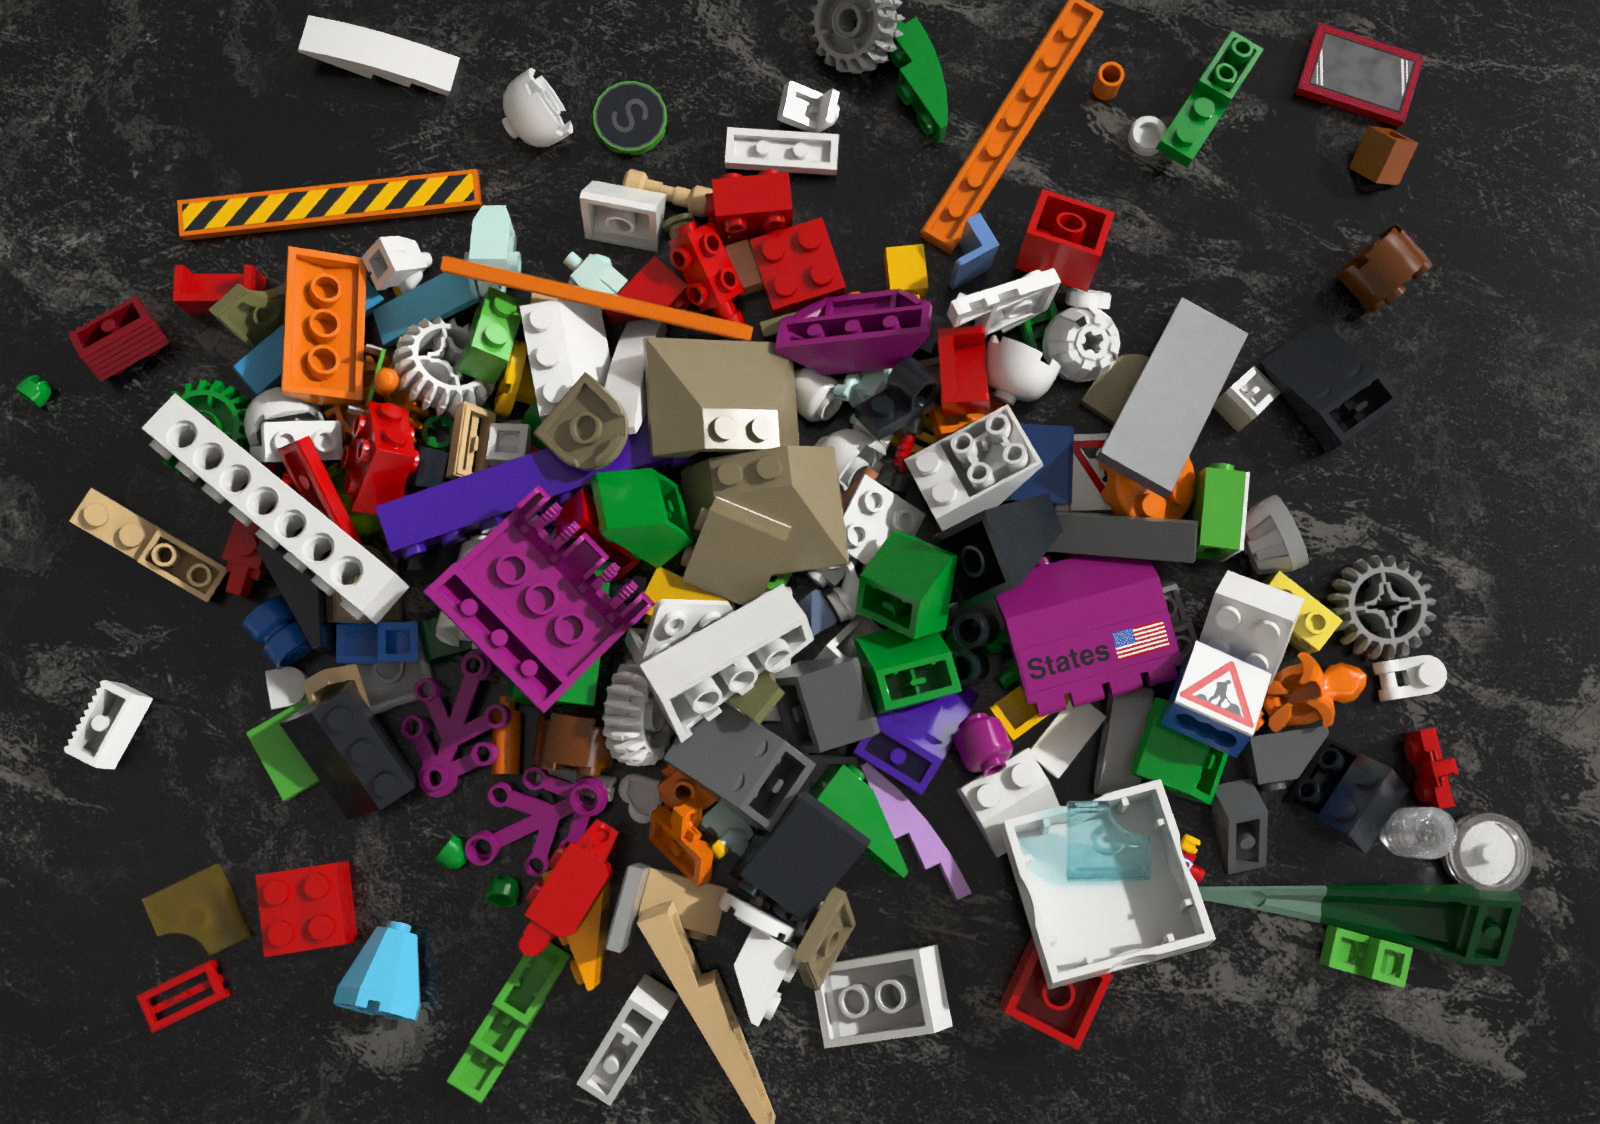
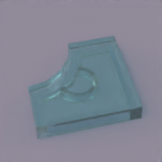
M1109 801L1067 802L1066 876L1068 882L1150 880L1151 841L1149 836L1133 834L1120 827L1112 816Z

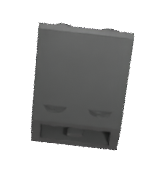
M723 702L719 705L722 710L720 714L710 722L705 717L690 728L693 735L683 743L676 737L662 759L752 827L771 832L816 764L787 741L762 725H758L726 702Z

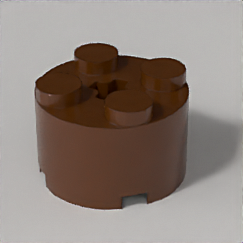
M1398 223L1393 224L1378 236L1381 240L1377 239L1363 247L1336 274V277L1371 313L1375 312L1383 304L1389 305L1406 291V288L1403 286L1412 278L1416 280L1433 265L1428 256Z
M549 708L545 713L539 710L533 757L537 759V768L560 770L561 766L570 765L577 766L576 773L600 776V772H607V768L613 766L614 758L611 757L610 749L606 748L605 742L607 737L602 733L605 727V721L602 719L604 714L563 709V714L552 713L553 708Z

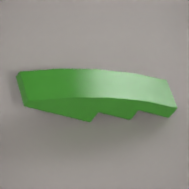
M551 942L548 946L546 945L547 949L543 950V953H539L535 957L527 955L522 957L492 1004L488 1015L470 1041L466 1052L447 1080V1084L479 1104L483 1103L571 957L570 954Z

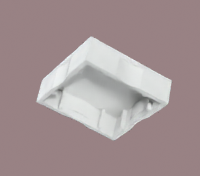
M1161 779L1106 793L1084 804L1057 806L1003 821L1001 834L1048 989L1204 948L1216 939L1196 880L1193 878L1184 860L1181 850L1180 833Z

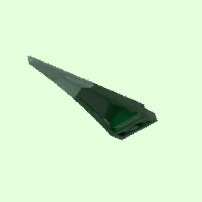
M1474 884L1198 887L1204 901L1255 909L1330 925L1391 941L1463 964L1505 965L1522 906V900L1517 892L1479 890L1475 888Z

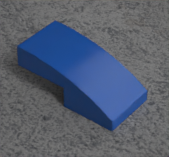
M418 622L336 624V664L418 662Z

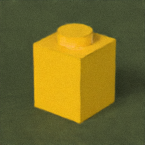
M924 244L886 247L884 269L887 290L902 289L921 300L926 299L929 287Z

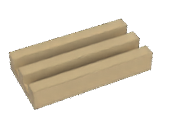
M463 401L457 407L446 473L447 478L453 480L472 474L475 451H477L474 473L489 468L490 464L486 460L491 423L496 421V414L466 401ZM479 417H481L482 419H481V426H480V434H479V437H478V436H477L478 423H479Z

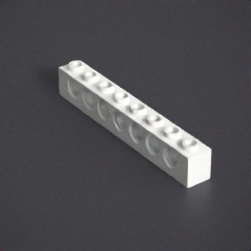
M176 393L142 427L145 432L154 438L149 446L167 461L173 455L180 460L175 467L192 482H195L199 477L204 480L206 484L201 489L217 503L221 504L225 499L233 505L228 512L246 527L252 521L258 525L260 529L255 534L274 550L279 544L288 551L283 558L297 570L303 573L308 567L316 575L311 581L328 596H331L335 591L343 596L344 599L339 605L357 620L365 615L377 624L409 588L396 573ZM248 483L246 487L240 491L241 487ZM275 505L274 509L270 513L266 514L268 509ZM303 527L301 533L296 537H293L294 533L299 528ZM331 550L330 555L321 561L323 554ZM357 573H360V576L357 579V581L353 584L348 585L351 577Z

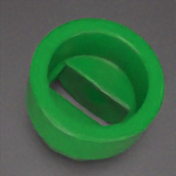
M38 375L27 376L14 388L21 397L39 409L51 396L50 383Z
M453 834L434 860L447 869L453 870L462 867L467 861L464 841Z
M501 874L495 876L488 885L485 896L486 901L502 908L516 906L519 896L517 880L511 875H507L505 880Z

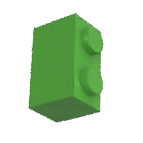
M489 286L475 311L457 371L494 386L509 361L521 320L520 306L525 305V301Z

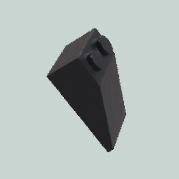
M303 527L299 528V529L294 533V536H293V537H296L297 535H299V534L301 533ZM265 542L257 545L255 548L313 650L336 657V624L341 623L327 622L325 592L311 581L316 574L308 567L303 573L297 570L283 558L288 551L280 544L275 550ZM328 551L323 554L321 561L329 556Z

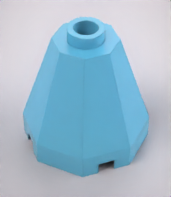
M388 921L386 927H376L337 987L333 1001L337 1007L372 1016L376 1014L382 1015L387 1019L417 1023L421 1008L418 937L416 934L410 933L412 926L401 922Z

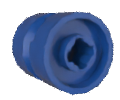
M283 595L275 596L265 601L253 610L242 624L244 630L256 644H265L263 653L276 669L281 670L292 665L312 649Z

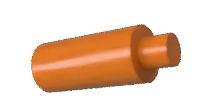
M500 696L499 704L506 705L510 709L512 718L506 727L492 729V743L497 746L499 756L497 761L491 765V774H520L522 711L515 710L514 702H506V696ZM495 710L493 713V719L498 724L503 719L501 710Z

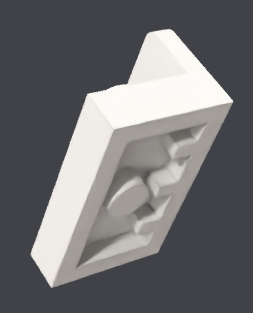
M263 422L261 424L262 446H250V455L259 462H283L278 453V448L310 436L321 460H341L343 452L341 422Z

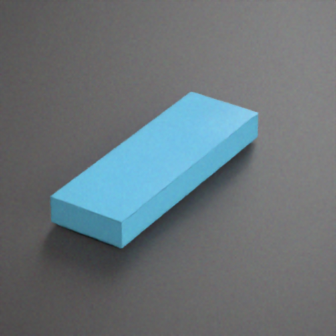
M442 273L372 311L382 344L393 346L398 343L400 337H403L412 324L418 326L419 322L424 318L432 323L439 316L444 320L479 302L480 298L474 279Z

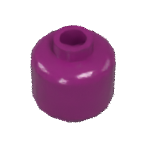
M977 713L959 723V730L954 736V742L965 768L972 772H983L985 776L994 775L1002 771L1006 767L1005 761L1010 758L1013 752V747L1000 719L988 716L986 713Z

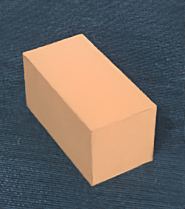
M748 240L725 246L744 288V292L739 294L740 297L762 290V281Z

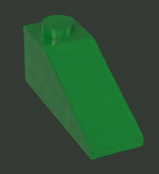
M849 763L845 765L830 764L809 794L871 840L868 847L862 853L888 876L905 878L908 874V869L874 790L864 782L865 775Z

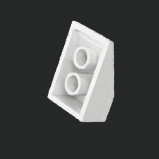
M938 945L835 962L820 990L815 991L824 1048L932 1034L953 1026Z

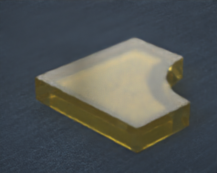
M215 864L142 899L157 936L173 932L188 934L201 942L209 955L216 954L251 937L221 864Z

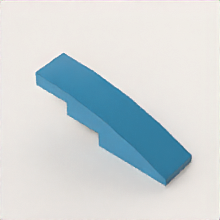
M367 279L365 318L373 314V309L384 304V298ZM284 324L233 366V370L256 396L281 384Z

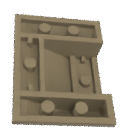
M645 337L643 339L650 457L688 458L698 452H750L787 445L799 446L794 361L777 354L775 350L776 342Z
M787 445L712 457L681 471L685 511L693 539L692 544L696 545L700 532L693 529L702 507L710 509L717 496L791 527L772 576L850 565L836 453L833 446Z

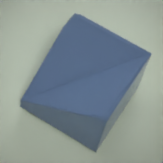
M820 590L812 591L798 602V605L807 616L814 639L836 627L837 619Z

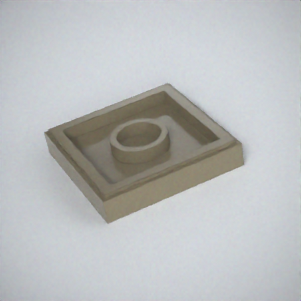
M836 887L829 892L793 955L804 985L815 991L820 990L856 925L846 892Z

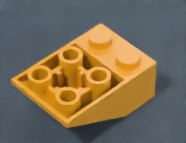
M552 870L541 874L544 883L549 877ZM609 882L579 930L573 933V935L559 938L563 946L569 944L575 959L570 961L573 976L578 985L585 984L587 992L594 989L603 980L605 944L611 900Z

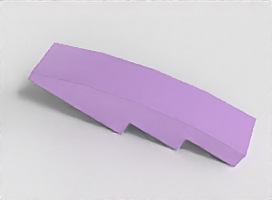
M868 762L859 766L860 771L866 777V784L874 790L894 839L907 834L923 869L926 870L938 864L954 899L959 900L972 894L952 855L924 816L895 785Z

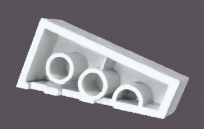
M782 584L771 591L761 594L757 599L738 610L729 612L722 619L706 628L690 634L686 639L667 650L655 654L651 659L640 664V667L661 711L680 742L683 743L693 735L690 730L692 726L704 717L710 722L722 712L719 707L720 704L735 693L743 696L754 687L753 684L761 672L765 669L769 672H774L810 644L814 637L806 614L785 585Z

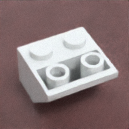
M751 928L736 957L734 968L750 1021L759 1027L763 1017L769 1021L771 1020L781 1001V993L777 989L782 980L790 983L798 968L793 959V955L797 950V944L793 942L783 943L780 941V935L777 938L774 936L769 937Z

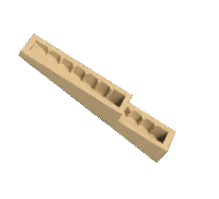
M673 900L642 911L637 921L638 927L755 1124H775L776 1116L718 970L715 969L704 974L701 973Z

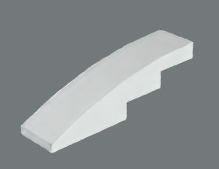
M308 15L298 48L299 53L370 79L374 74L406 87H410L411 83L445 96H448L451 91L460 59L437 49L384 32Z
M649 319L629 321L613 355L604 388L624 408L629 424L628 434H637L648 412L643 339L645 337L664 338L668 331L666 323Z

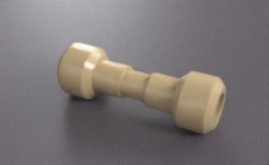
M630 169L625 173L622 186L667 194L666 201L672 202L673 205L688 208L689 213H692L694 216L707 217L705 194L713 193L711 188L699 185L692 188V190L679 186L675 188L663 185V182L650 180L645 172Z

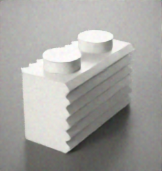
M103 680L100 681L101 687L96 689L97 695L92 696L93 702L88 703L89 709L84 710L85 716L80 718L81 724L76 725L77 731L72 732L73 738L68 739L69 745L64 747V751L95 768L115 770L153 698L126 684Z

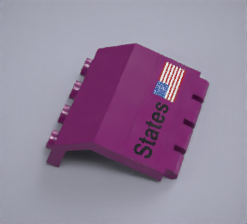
M1066 553L1067 558L1052 562L1051 555L1040 559L1020 586L994 597L1003 618L1026 704L1034 703L1038 717L1066 710L1064 694H1069L1070 702L1074 708L1105 699L1102 687L1104 683L1107 684L1111 697L1143 689L1140 673H1145L1149 686L1178 678L1175 664L1182 662L1160 578L1148 559Z

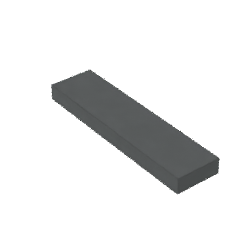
M1056 511L1063 531L1047 550L1048 552L1194 563L1196 560L1198 521Z

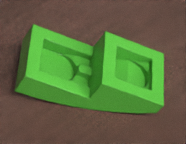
M1328 925L1319 964L1405 988L1413 948Z

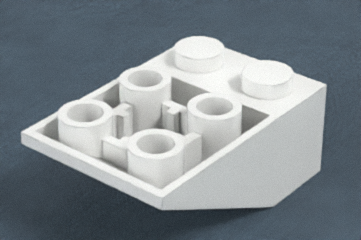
M1008 404L904 459L942 531L983 510L999 506L1043 466L1041 459Z

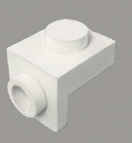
M789 81L783 88L777 120L806 132L820 133L832 126L838 118L840 110L839 105H837L839 91L830 89L822 94Z

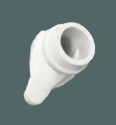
M849 561L850 565H844L845 577L841 587H834L832 592L825 596L830 609L840 623L847 619L853 620L856 614L866 617L855 611L860 578L857 577L855 567L851 561Z

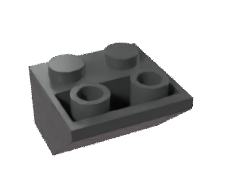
M858 657L798 661L775 674L776 683L785 693L776 706L788 743L801 753H821L880 733Z

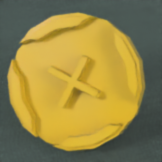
M514 340L509 361L499 377L494 400V412L497 415L509 417L515 401L530 405L533 402L537 404L530 362L525 361L527 353L526 342Z

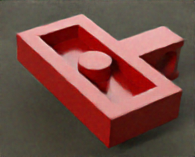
M1435 727L1405 732L1407 738L1404 745L1408 761L1414 765L1417 780L1414 782V789L1418 800L1423 803L1424 809H1443L1455 806L1447 775L1459 774L1455 758L1443 759Z

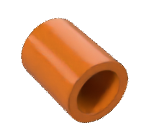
M1106 62L1100 67L1092 86L1093 93L1097 98L1111 100L1116 96L1125 75L1120 64Z

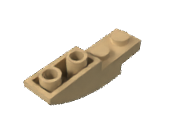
M93 488L89 490L69 522L132 557L138 563L205 602H209L228 572L225 571L226 567Z

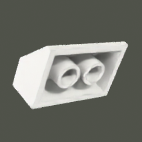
M561 299L520 306L541 422H543L584 372L590 374L598 383L605 387L611 364L601 308Z

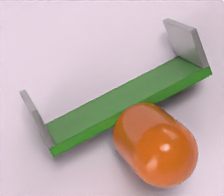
M366 344L364 352L378 355L379 360L366 405L368 401H372L374 391L381 395H390L396 390L399 383V377L393 369H381L386 349ZM349 406L347 413L363 415L364 410Z

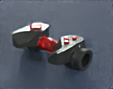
M924 415L892 433L894 437H899L893 463L885 461L880 471V476L877 479V482L885 488L908 493L911 475L906 473L908 466L904 459L911 456L915 435L922 434L925 422Z

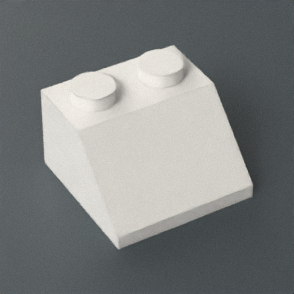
M1030 748L1022 749L1010 756L1005 761L1006 767L999 773L985 776L982 773L956 789L996 858L1007 852L1001 834L1004 820L1060 806L1048 778Z

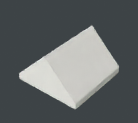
M592 180L581 191L579 197L585 239L658 252L667 194Z

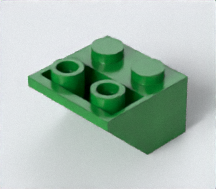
M643 468L597 472L590 477L593 490L592 498L599 520L598 528L601 535L608 542L617 543L630 551L636 559L644 560L657 569L693 542L679 485L655 469Z
M900 530L892 531L860 574L855 611L914 640L946 630L958 555Z
M890 628L853 638L875 715L948 697L962 691L952 653L938 632L914 640Z
M1155 697L1151 711L1146 718V726L1139 746L1133 756L1130 773L1147 782L1161 779L1165 792L1211 806L1228 754L1160 724L1168 701Z

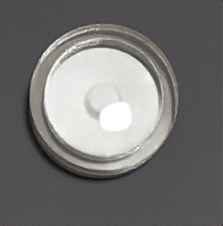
M1495 813L1464 815L1448 827L1442 838L1441 860L1447 874L1456 884H1474L1475 888L1479 890L1512 891L1524 882L1532 866V847L1527 834L1514 820L1504 815Z

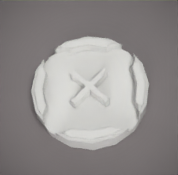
M725 891L718 904L719 908L724 912H727L729 907L732 906L733 910H735L733 915L737 917V920L769 937L774 936L777 938L781 932L780 941L783 943H791L797 931L789 923L786 924L770 912L732 893Z

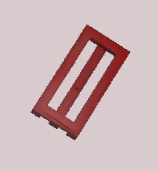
M215 959L136 996L151 1033L157 1032L231 996L228 988L225 989L222 984L224 979L222 974L217 972L216 967L218 965ZM206 972L208 980L151 1006L149 999ZM211 987L213 988L215 994L159 1021L157 1020L155 1014Z

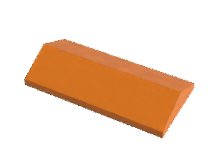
M288 246L281 394L315 405L355 404L363 401L367 268L361 257Z

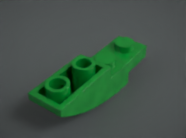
M915 17L905 24L902 21L897 22L896 29H899L903 35L893 38V42L898 49L889 52V56L894 65L900 69L896 87L899 97L905 105H912L918 114L917 120L924 133L927 135L932 134L937 143H940L945 139L948 126L946 85L936 51L918 18Z
M1232 30L1163 135L1156 150L1188 168L1264 49Z

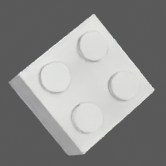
M1227 570L1215 591L1199 642L1271 673L1272 676L1269 685H1271L1284 657L1305 598Z

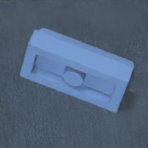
M980 212L966 219L959 243L964 256L955 261L948 283L952 290L989 271L999 248L998 241Z

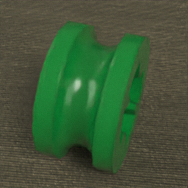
M444 415L429 417L424 422L422 430L423 440L432 449L443 452L449 451L454 422ZM442 425L446 430L450 431L449 436L444 435L445 441L439 442L435 437L431 436L432 431L437 432L436 426Z

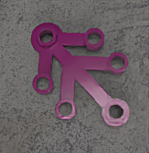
M471 650L462 658L461 671L464 674V678L451 716L440 695L441 685L436 679L421 678L414 685L415 697L426 703L442 742L438 753L427 734L429 726L423 716L410 715L405 717L401 723L402 734L406 738L413 740L423 763L418 778L420 787L431 797L439 798L449 795L455 789L459 776L479 766L494 764L498 759L499 751L492 742L477 743L472 748L471 754L455 761L453 760L459 745L493 728L506 727L511 721L512 714L510 709L503 704H494L485 710L484 715L466 723L480 681L490 679L496 671V666L481 650ZM474 658H477L480 662V669L476 673L471 670L470 666ZM427 682L432 686V693L428 697L423 693V686ZM496 709L501 710L503 714V719L499 724L493 719V713ZM413 720H416L419 724V731L416 734L412 733L410 729V724ZM484 746L490 751V757L487 761H484L480 756V751ZM434 771H438L441 774L439 785L433 782L432 775Z
M537 764L529 766L523 773V784L526 788L533 791L542 788L565 797V799L554 804L516 792L507 781L501 780L496 782L488 790V800L493 806H507L530 815L494 833L487 830L474 833L465 844L467 859L478 866L487 865L498 855L501 847L539 830L532 853L524 862V869L532 877H541V874L549 869L550 857L548 854L559 820L574 813L569 834L560 843V845L562 844L566 847L567 842H577L582 837L590 817L602 812L607 805L608 791L599 779L585 776L575 782H571L549 774L546 769L537 768ZM531 771L540 773L542 776L541 783H534L530 779ZM495 789H504L507 793V799L501 800L497 798ZM583 790H591L595 794V800L591 802L585 800L582 795ZM479 840L488 841L491 846L490 851L482 850L479 846ZM531 859H540L544 865L543 869L534 868Z

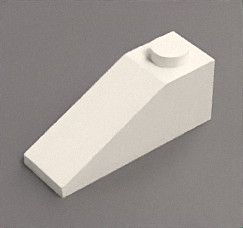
M645 973L584 1070L577 1085L611 1106L679 995Z

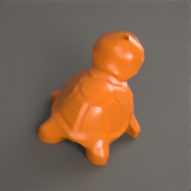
M1299 653L1297 656L1302 663L1290 665L1279 670L1271 685H1268L1263 706L1269 715L1268 726L1276 733L1286 726L1309 725L1319 720H1323L1324 727L1331 726L1335 716L1334 701L1344 704L1355 701L1366 687L1367 675L1359 667L1342 662L1329 666L1323 673L1317 661L1309 653Z

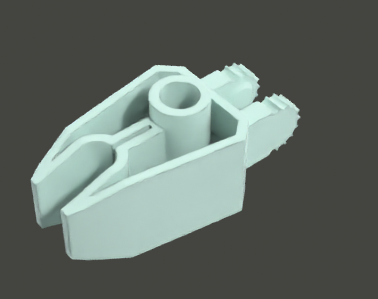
M483 205L472 222L470 250L465 252L464 260L521 273L520 252H516L517 238L506 205ZM474 279L481 300L489 286L506 293L505 286Z

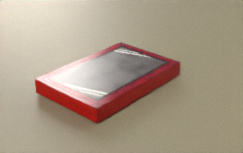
M1318 22L1314 29L1294 93L1400 128L1405 122L1425 56Z

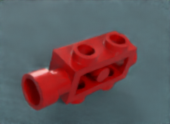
M694 220L676 228L674 231L677 237L668 241L672 249L670 251V260L676 269L682 271L687 281L686 294L690 302L698 306L701 312L711 309L714 317L747 324L741 310H736L732 302V298L743 293L744 288L713 221L697 226Z

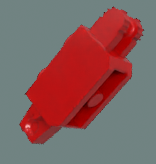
M263 462L262 465L273 474H276V462ZM286 469L281 480L295 491L296 487ZM275 505L270 507L266 514L270 513L274 509ZM237 518L235 519L222 555V559L227 561L225 571L231 572L225 591L243 598H248L255 580L261 581L264 574L271 575L255 548L264 541L255 534L260 527L253 521L246 527Z
M596 819L577 842H570L568 847L561 844L548 863V866L553 869L545 883L538 880L525 899V902L530 906L524 915L531 919L523 932V937H520V942H518L520 945L518 948L524 954L523 956L535 957V955H539V953H543V950L547 949L546 945L550 944L555 935L562 938L573 935V933L579 930L613 876L611 863L607 861L619 834L613 827Z

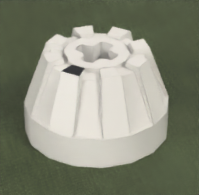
M1089 307L1067 308L1055 315L1045 328L1042 341L1044 358L1048 365H1050L1052 359L1060 364L1061 368L1058 376L1062 379L1073 382L1096 380L1108 373L1117 361L1120 349L1119 331L1112 318L1101 309Z

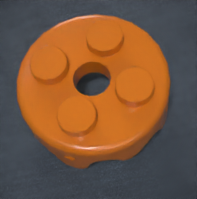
M1188 457L1167 499L1106 465L1098 463L1099 468L1107 473V484L1101 492V497L1116 515L1180 520L1192 503L1195 493V474L1190 457Z

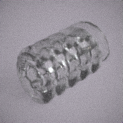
M1435 807L1396 808L1379 835L1386 849L1394 855L1405 858L1436 859L1450 853L1456 844L1458 832L1456 823L1451 815L1442 809Z

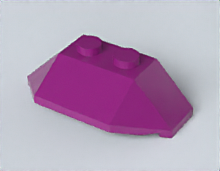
M902 289L825 297L801 309L794 316L788 315L780 319L775 350L777 354L823 375L894 368L897 363L910 357L929 338L932 305L931 302L925 299L921 300Z

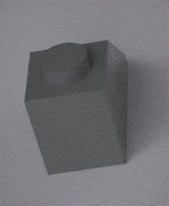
M1320 726L1251 737L1242 750L1246 778H1251L1254 785L1261 784L1262 792L1285 789L1286 780L1298 779L1328 736V727Z
M1251 778L1219 784L1212 802V817L1227 874L1265 867L1268 810Z

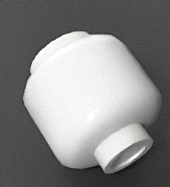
M808 367L794 370L797 411L811 422L828 420L834 416L839 410L842 400L836 399L837 395L833 394V389L840 383L831 375H823Z

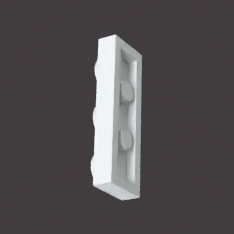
M727 127L725 168L760 171L775 169L780 172L836 175L839 134Z

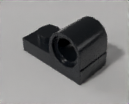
M908 357L897 363L890 372L887 389L855 406V417L879 441L941 406V383L915 358Z

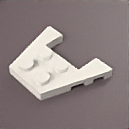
M1054 268L1043 272L1035 270L1026 274L1021 279L951 301L947 315L954 328L976 319L974 326H985V338L986 335L1000 329L1005 333L1048 310L1061 281ZM938 343L934 352L936 357L939 356Z

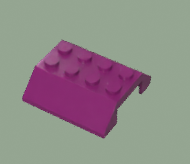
M538 485L516 505L514 511L458 563L454 562L423 593L542 713H545L655 603L642 592L626 607L623 602L638 588L633 580L621 587L613 599L601 588L618 574L620 567L613 562L599 577L594 574L609 556L586 532L569 547L565 544L581 528L575 521L568 523L560 531V534L553 539L544 528L560 515V511L563 508L555 502L539 517L537 513L552 497Z

